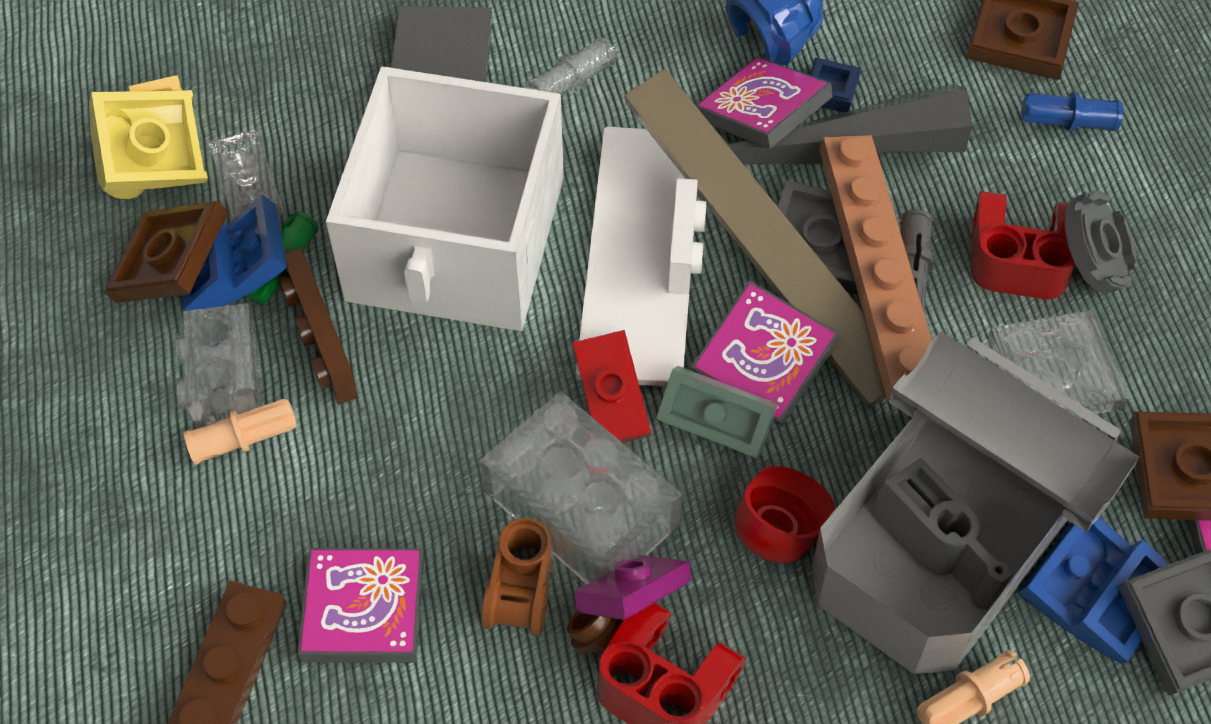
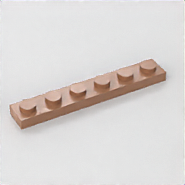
M872 135L823 137L819 151L886 399L889 402L893 386L904 374L907 376L916 368L932 339Z

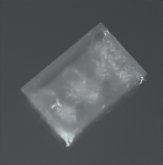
M561 390L480 459L484 492L515 520L531 518L544 525L550 535L552 554L586 584L615 570L614 565L620 561L648 555L680 525L682 493Z

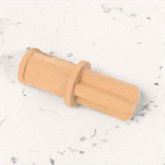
M281 399L238 414L236 410L230 411L229 418L191 431H184L183 434L193 463L198 465L202 461L240 448L245 453L250 451V444L293 430L296 427V417L288 400Z
M1006 650L1000 656L972 673L968 671L958 673L953 685L919 705L917 715L921 724H960L974 714L985 716L991 711L992 703L1018 687L1028 684L1030 681L1028 668L1022 659H1019L1010 666L1009 663L1016 659L1017 654L1014 651Z

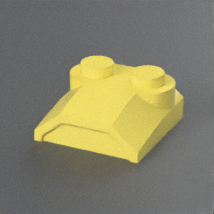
M192 90L91 92L89 100L90 135L97 179L103 191L115 198L131 199L139 196L145 189L207 182L208 176L207 171L204 172L192 107Z

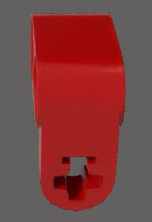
M979 191L971 235L970 270L975 283L990 291L1033 298L1054 299L1061 296L1066 291L1076 266L1067 243L1065 231V212L1068 204L1060 202L1055 204L1048 231L1004 224L1006 194Z
M655 602L625 619L604 650L599 664L597 696L601 705L606 710L627 724H706L737 681L744 667L746 657L722 642H718L693 676L652 652L662 637L671 617L669 610ZM618 673H628L633 675L638 681L631 684H622L614 680L612 676ZM668 704H678L683 706L689 713L683 716H673L665 712L662 707Z

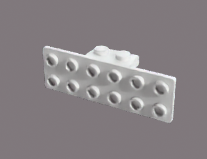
M605 127L579 341L625 330L639 385L666 387L672 369L676 366L684 368L691 273L701 274L703 243L693 242L694 231L704 232L706 201H697L698 180L685 179L646 129ZM577 364V365H576V378H577L578 380H581V376H580V372H579V368H578V364Z

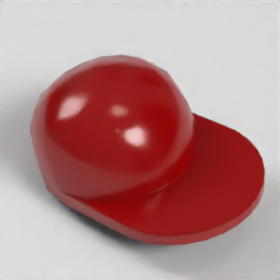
M770 466L762 469L745 489L734 515L733 526L740 541L756 556L774 563H793L809 552L819 537L820 528L836 508L828 491L813 478L788 467Z

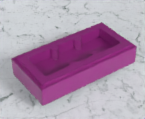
M647 555L620 561L614 565L615 570L574 591L576 611H581L584 614L625 620L690 582V561Z

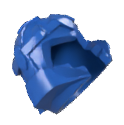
M727 0L725 6L729 23L735 35L739 37L748 34L746 22L752 20L765 46L766 52L760 58L782 66L788 65L803 49L804 44L809 38L814 36L821 26L824 16L823 0Z

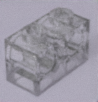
M248 303L183 311L184 333H176L175 337L178 361L180 365H185V377L177 378L176 382L180 409L189 410L196 428H200L229 418L230 411L236 410L237 414H241L261 407L258 338ZM225 387L220 391L211 392L216 388Z

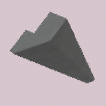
M957 84L945 85L801 123L771 149L746 139L726 144L743 164H823L819 151L823 137L872 135L877 152H965L972 129L967 88Z

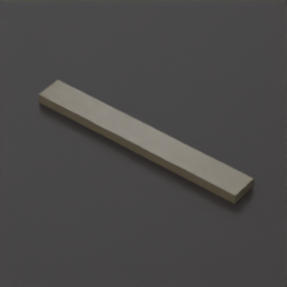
M666 68L625 94L627 106L684 178L698 180L697 194L699 197L706 201L707 207L782 300L839 332L841 338L828 356V359L868 410L885 399V391L862 310Z

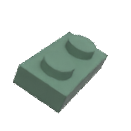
M676 366L671 371L656 420L757 458L762 453L778 403Z

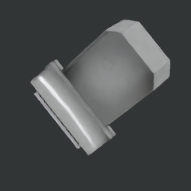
M940 331L928 345L923 358L909 375L906 376L904 374L892 388L889 403L912 417V419L822 525L811 567L818 606L913 674L956 670L1069 520L1087 532L1117 494L1139 459L1138 455L1116 442L1121 433V430L977 339L972 337L964 346ZM973 351H978L1112 437L1109 438ZM920 458L973 510L980 525L977 540L996 560L1005 562L1011 570L1012 577L996 602L987 610L979 608L972 602L971 593L952 573L936 574L924 568L871 512L884 481Z

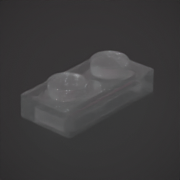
M256 129L208 143L232 219L238 216L260 194L276 204L278 217L285 215Z

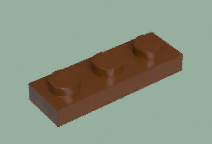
M302 248L286 252L287 267L285 270L287 275L278 277L288 307L298 304L302 315L294 317L304 347L314 344L318 356L310 360L320 388L323 389L331 386L338 405L358 398L352 369Z
M229 580L167 724H238L287 603L283 594Z

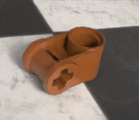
M519 518L508 523L502 529L492 576L488 580L483 601V628L492 629L495 624L530 629L532 636L540 637L542 635L548 605L552 551L550 535L546 527L539 521L531 518ZM525 546H531L540 551L529 560H521L513 556L517 549Z

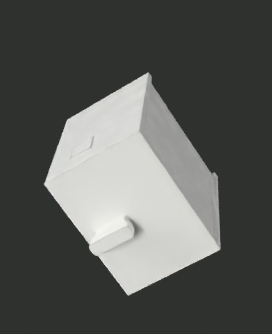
M381 66L326 219L344 301L523 331L564 179L561 94Z

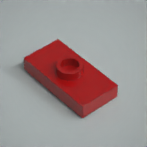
M625 330L572 342L598 448L651 436V429Z

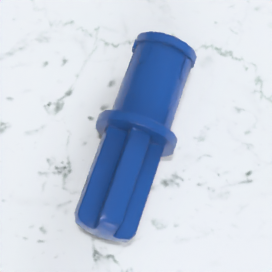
M1071 92L1069 97L1028 93L1021 106V118L1025 122L1063 125L1067 131H1074L1076 127L1117 132L1123 117V103L1120 100L1109 101L1080 98L1077 92Z

